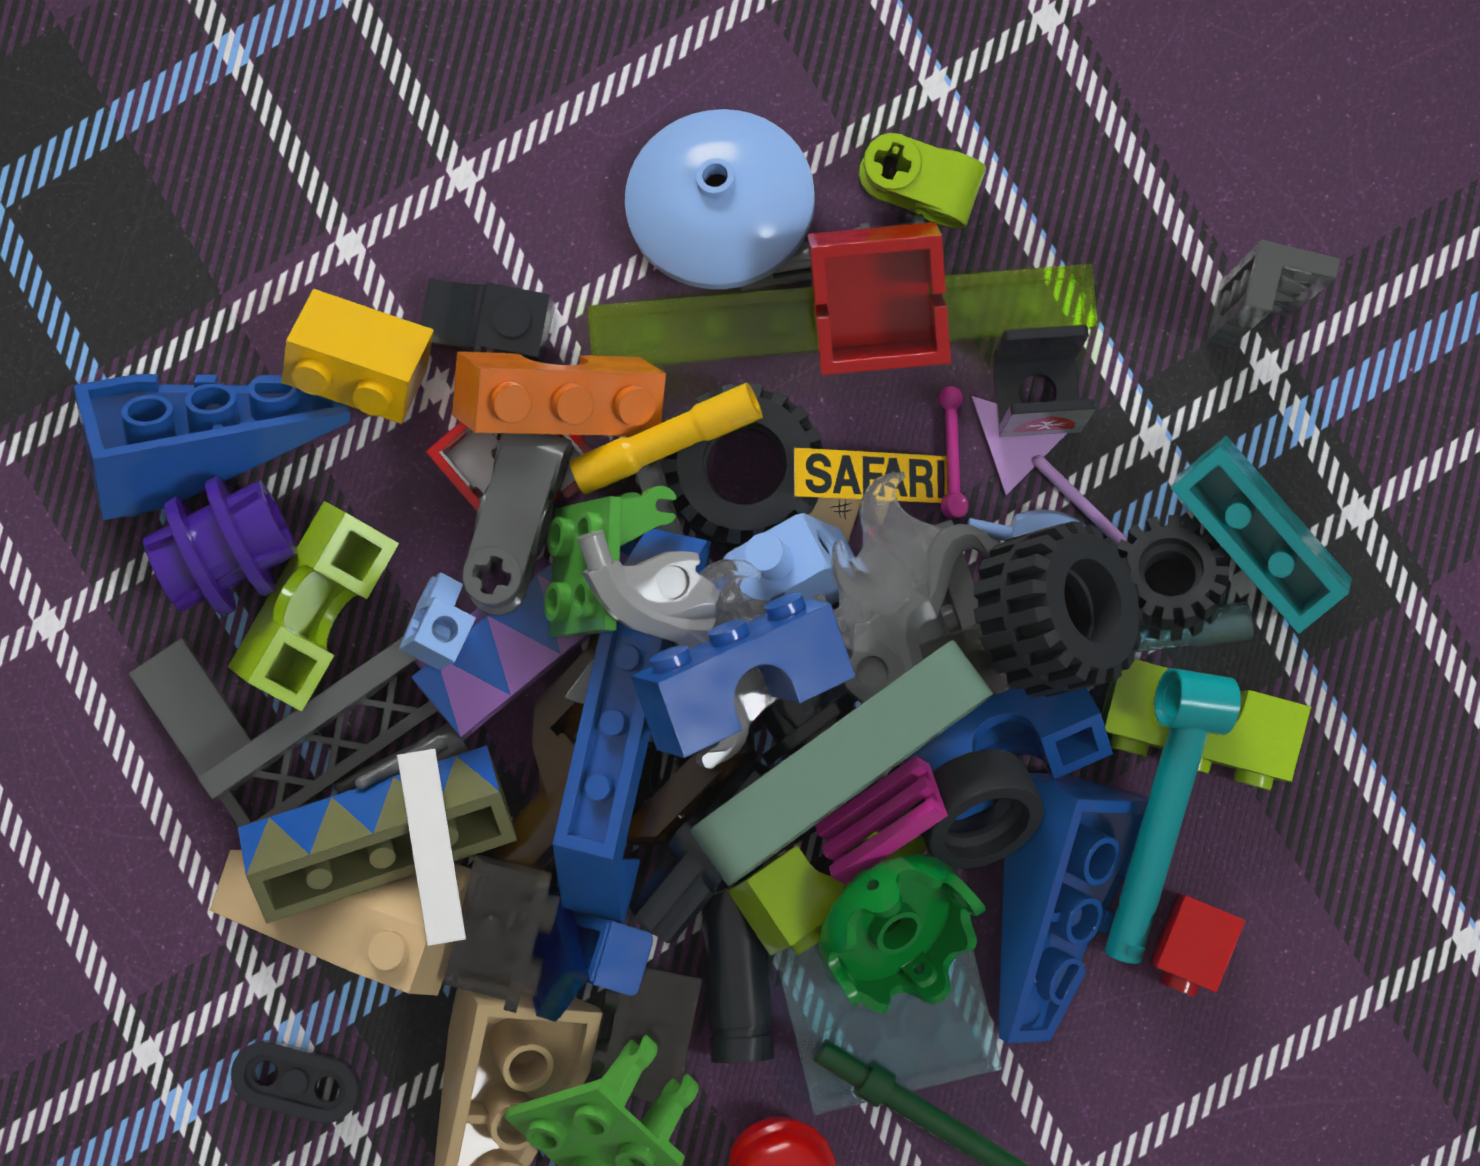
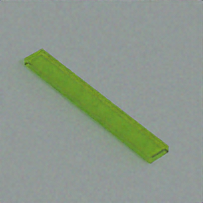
M1092 264L945 276L946 293H942L947 305L950 341L1001 337L1005 330L1087 325L1088 330H1092L1098 326ZM812 287L590 305L587 307L591 356L641 357L654 366L817 353L814 314L815 300Z

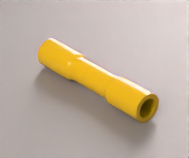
M746 382L700 402L688 412L631 437L618 438L570 460V467L580 490L587 495L637 473L643 466L698 442L716 439L762 419V411L753 389Z

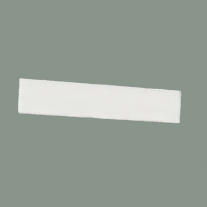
M429 749L397 755L427 944L430 946L465 940L466 935L436 750Z

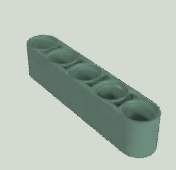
M952 640L696 824L689 833L726 885L730 886L990 698L993 692L957 643Z

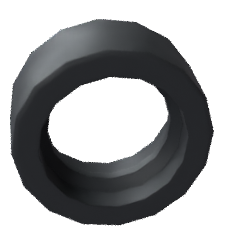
M996 749L969 752L947 761L932 772L948 816L923 832L921 836L930 855L945 862L950 867L959 869L986 866L1005 858L1023 846L1039 828L1044 814L1041 796L1023 761L1011 752ZM925 799L921 800L916 805L911 807V810L925 802ZM999 799L994 805L979 814L966 819L956 820L958 816L975 805L987 800Z

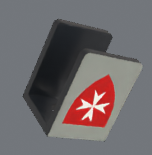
M1087 325L1011 329L1003 332L992 355L999 437L1076 433L1083 430L1095 412L1094 399H1079L1076 357L1089 337ZM1030 376H1043L1053 384L1055 400L1050 402L1022 403L1019 396L1020 384Z

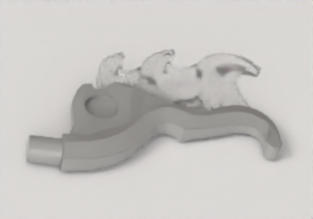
M603 530L593 531L577 538L587 570L581 573L591 591L608 614L629 629L669 640L676 646L686 645L688 649H691L708 641L707 632L722 623L737 619H745L747 623L766 614L764 606L769 601L753 599L740 589V584L744 577L760 579L763 575L762 572L749 562L739 559L719 560L709 564L697 573L696 566L700 563L698 553L669 551L636 565H622L619 560L612 559ZM757 666L748 670L741 677L734 693V706L742 731L697 753L696 763L699 766L711 769L737 754L746 742L749 724L767 706L779 699L770 697L764 677ZM822 693L803 702L805 714L814 717L821 703Z

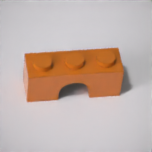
M457 352L452 415L474 433L633 436L661 424L666 373L641 357L580 355L579 365H556L529 360L519 353Z

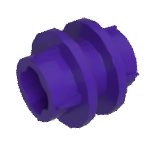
M217 475L205 483L210 505L193 513L182 498L175 496L165 501L164 505L169 525L143 538L147 557L158 581L172 604L181 612L208 600L218 614L226 616L236 609V602L231 587L246 580H249L256 591L262 596L276 591V582L271 568L296 556L298 552L290 529L278 505L262 481L259 480L233 493L226 482Z

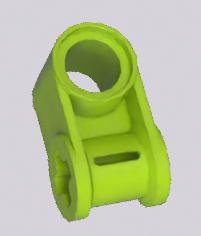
M888 133L880 135L870 143L860 163L858 176L862 188L874 199L914 212L917 215L923 214L924 219L936 222L939 225L964 229L972 212L986 166L979 160L966 154L937 148L902 134ZM886 156H892L898 160L896 164L898 171L892 180L881 176L883 171L881 164Z

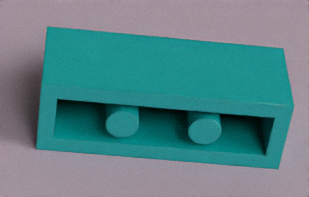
M1226 435L1177 476L1171 486L1173 492L1298 634L1349 594L1352 578Z

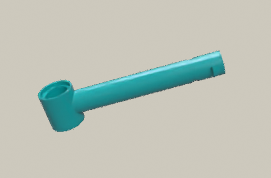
M1169 668L1162 674L1158 682L1154 698L1155 716L1161 726L1169 727L1119 898V906L1115 912L1104 950L1108 956L1116 960L1131 964H1137L1142 961L1153 924V915L1159 904L1208 734L1226 735L1233 729L1238 719L1241 695L1238 683L1231 677Z

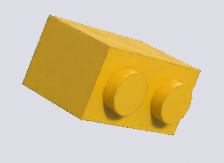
M313 289L286 340L281 383L300 389L307 394L318 395L359 409L366 414L379 416L402 424L427 372L434 330Z

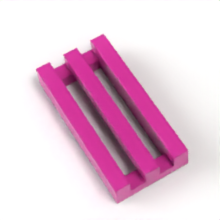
M915 756L817 823L815 827L818 836L827 841V843L822 845L825 857L833 860V864L829 866L832 878L846 885L857 873L863 869L873 867L948 815L930 764ZM925 799V802H923L922 804H920L919 806H917L916 808H914L913 810H911L899 819V815H901L902 813L916 805L921 800ZM874 832H878V834H876L875 836H873L872 838H870L869 840H867L866 842L852 850L850 853L848 852L849 849L860 843L862 840H864Z

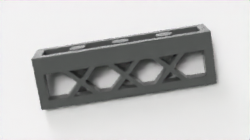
M1261 239L1220 281L1206 342L1231 348L1269 313L1290 318L1336 279L1341 259Z
M403 637L307 702L302 712L297 709L198 777V780L211 799L221 800L238 827L301 807L438 712L430 701L420 708L395 704L400 676L417 665L415 663L416 658L399 650ZM389 685L386 702L368 699ZM360 704L384 708L380 735L367 744L342 740L347 713ZM393 710L411 713L390 728ZM336 721L333 738L316 735ZM307 740L332 745L327 772L315 780L290 776L294 751ZM341 747L357 749L356 752L338 763ZM283 758L280 774L264 771ZM254 777L279 781L274 808L253 821L233 791ZM288 783L305 786L285 800Z

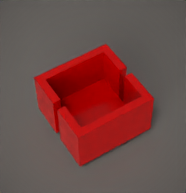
M936 222L808 234L812 291L815 300L814 314L818 360L821 375L951 364L948 312L942 293H946L942 234Z

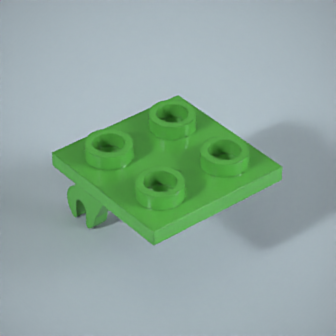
M655 486L646 489L642 495L629 492L617 497L609 496L555 508V518L551 521L547 533L548 551L553 556L552 581L547 587L544 597V613L547 620L550 621L549 637L565 638L616 631L617 620L611 617L598 602L581 573L587 570L577 538L593 531L603 530L612 559L619 560L620 546L658 526L669 524L676 518L674 513L660 512L656 509L657 500H676L677 496L670 488Z
M645 1035L640 1046L633 1039L624 1046L620 1055L602 1079L508 1107L504 1118L521 1132L534 1148L541 1150L557 1166H682L685 1156L669 1142V1139L683 1110L695 1099L699 1085L689 1074L683 1077L681 1084L672 1078L665 1085L661 1094L643 1118L639 1121L625 1108V1105L642 1071L651 1064L658 1050L657 1044Z

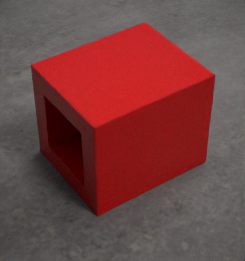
M1177 893L1148 964L1164 970L1159 983L1196 997L1199 987L1202 986L1217 993L1246 920L1187 895Z

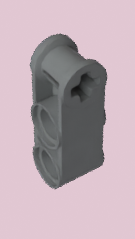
M502 433L495 455L493 475L479 506L473 540L463 567L462 579L465 589L471 596L472 602L480 611L490 616H504L513 613L523 603L537 557L540 555L547 538L555 497L562 487L567 472L572 440L551 434ZM497 569L503 570L509 583L508 586L497 585L493 594H488L481 581L482 578H493L496 575Z

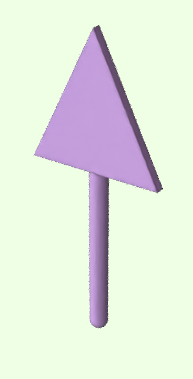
M971 396L1005 495L1036 467L1108 538L1110 537L1116 545L1119 544L1121 539L1127 542V538L1044 458L1067 433L999 437L997 404Z

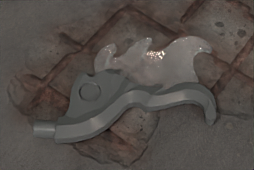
M904 472L888 473L878 477L866 488L861 499L859 512L863 528V545L858 556L854 558L849 557L843 541L835 542L832 548V575L839 589V607L834 609L833 612L856 676L842 683V686L846 692L861 704L924 660L918 641L919 629L925 622L937 619L947 592L954 563L961 552L967 549H974L984 557L990 558L989 551L996 544H1000L983 530L972 525L957 524L943 529L911 517L902 509L895 493L898 484L905 479ZM824 594L813 595V600L827 602ZM889 772L883 775L882 778H885Z

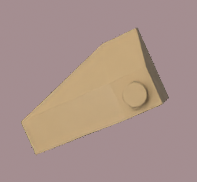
M230 850L209 910L350 972L408 994L438 996L456 941L428 946L416 874L266 924L246 878L242 850ZM454 862L464 921L480 871Z
M460 972L448 1030L434 1166H530L538 1149L534 1148L527 1141L526 1137L504 1118L508 1107L570 1089L585 1082L591 1070L602 1018L601 1009L522 976Z

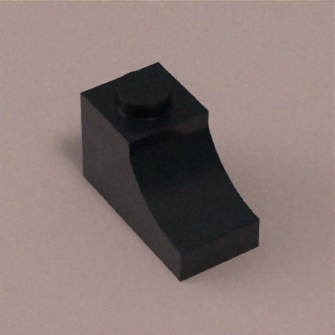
M429 278L420 325L434 330L431 346L462 352L519 353L529 360L544 363L555 305L551 295L489 282L485 285H476Z

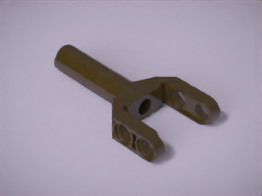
M599 636L534 701L532 749L540 771L538 795L512 821L517 841L481 852L467 866L480 871V875L463 921L466 939L456 941L445 973L446 975H451L556 869L553 840L576 742L573 736L578 732L584 704L567 699L565 696L588 664L594 660ZM746 741L737 754L711 769L699 766L696 763V755L700 751L696 752L642 807L635 800L626 842L631 845H669L677 830L693 814L711 805L747 759L757 758L756 751Z

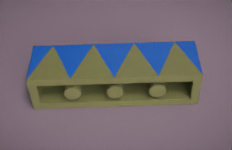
M487 745L438 761L453 861L517 841L505 795ZM400 774L386 778L362 790L356 788L238 827L246 878L266 924L416 874Z

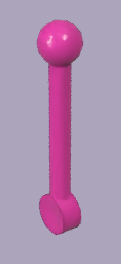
M947 386L941 390L938 398L939 404L945 409L948 494L941 500V511L947 518L953 519L963 517L967 513L968 500L960 493L957 409L962 405L963 395L957 387Z

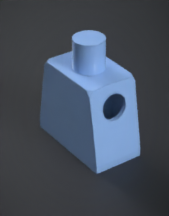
M805 513L794 515L768 531L753 536L748 542L728 552L723 557L733 584L751 621L766 614L764 606L767 603L785 595L801 593L804 599L828 602L833 605L869 584L842 530Z

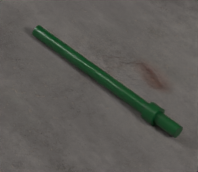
M825 1039L818 1048L813 1061L853 1085V1094L872 1106L885 1105L982 1166H1031L895 1081L896 1074L876 1061L872 1060L867 1064L828 1039Z

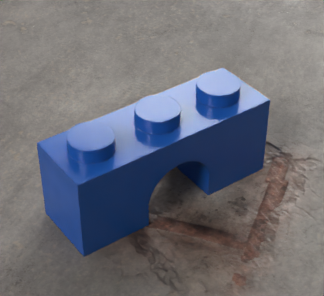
M801 593L785 595L767 603L764 606L766 614L746 623L745 619H737L710 629L707 632L709 640L691 649H688L686 645H681L653 655L649 659L651 667L632 675L631 679L656 749L685 758L742 731L734 706V693L741 677L753 667L757 666L761 671L770 697L796 703L804 702L856 677L831 603L804 599Z
M1011 688L988 698L965 717L905 759L904 763L917 756L929 763L933 772L947 761L966 753L996 749L1011 752L1014 755L1026 754L1035 756L1046 764L1053 779H1057L1110 756L1113 752L1101 713L1087 688L1050 697H1032L1026 695L1024 689L1016 690ZM993 799L971 807L958 816L956 820H962L994 805Z

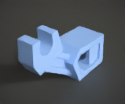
M441 572L437 577L433 576L429 579L416 605L399 650L437 670L455 662L476 617L455 607L463 586L462 583Z

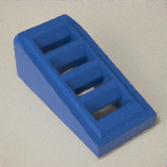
M557 907L539 961V969L633 996L639 991L653 944V936L647 931Z

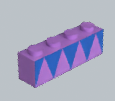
M634 540L620 546L619 561L622 565L625 564L637 545ZM544 556L536 561L526 597L521 606L513 613L504 616H490L477 608L470 614L476 617L455 662L437 670L418 659L415 660V663L421 670L412 676L413 681L460 736L462 741L593 635L587 634L565 638L549 637L550 621L547 620L544 613V597L547 587L552 581V563L550 564Z

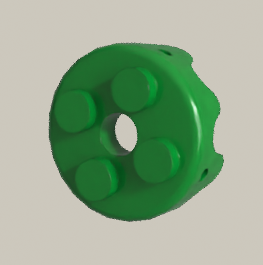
M922 854L898 856L857 873L850 884L835 900L823 922L820 932L819 957L824 971L853 1007L860 1003L874 1012L884 1014L888 1011L891 1002L890 998L901 993L913 995L928 1004H937L944 1001L951 991L948 972L953 960L962 953L971 952L976 947L977 937L972 926L970 914L977 917L985 912L986 909L981 900L945 862L933 856Z

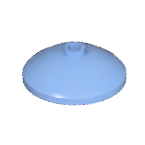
M729 109L708 110L690 114L660 130L648 141L636 157L625 189L627 221L633 239L642 254L655 268L666 276L683 284L704 289H730L749 285L781 268L791 259L803 243L810 229L815 207V191L810 166L796 142L783 129L763 117ZM714 174H721L727 178L726 182L719 187H711L705 183Z

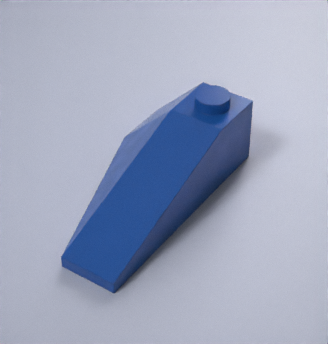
M133 374L73 385L90 472L103 520L118 517H135L145 512L165 509V501L175 496H179L183 500L205 491L206 481L217 475L226 481L350 423L348 407L333 400L307 394L300 389L281 383L282 375H260L253 379L249 385L218 384L217 375H196L194 385L159 384L158 374Z
M1029 773L1041 796L1044 814L1039 828L1023 846L1004 858L999 1039L1006 1043L1051 1041L1086 974L1085 966L1081 961L1086 949L1097 931L1107 934L1113 922L1114 914L1107 911L1121 882L1126 877L1149 797L1069 775L1053 779L1051 774Z

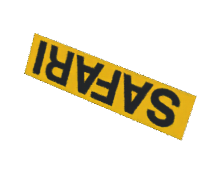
M794 448V496L941 503L942 498L948 494L947 456Z

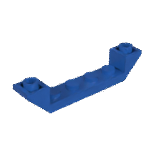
M652 529L643 534L624 565H636L669 551L698 553L700 563L696 566V572L704 577L711 541ZM619 621L616 624V631L602 632L599 635L554 835L553 851L562 908L619 923H626L640 859L623 855L651 733L631 676L651 667L649 659L653 655L669 649L671 641L629 629Z

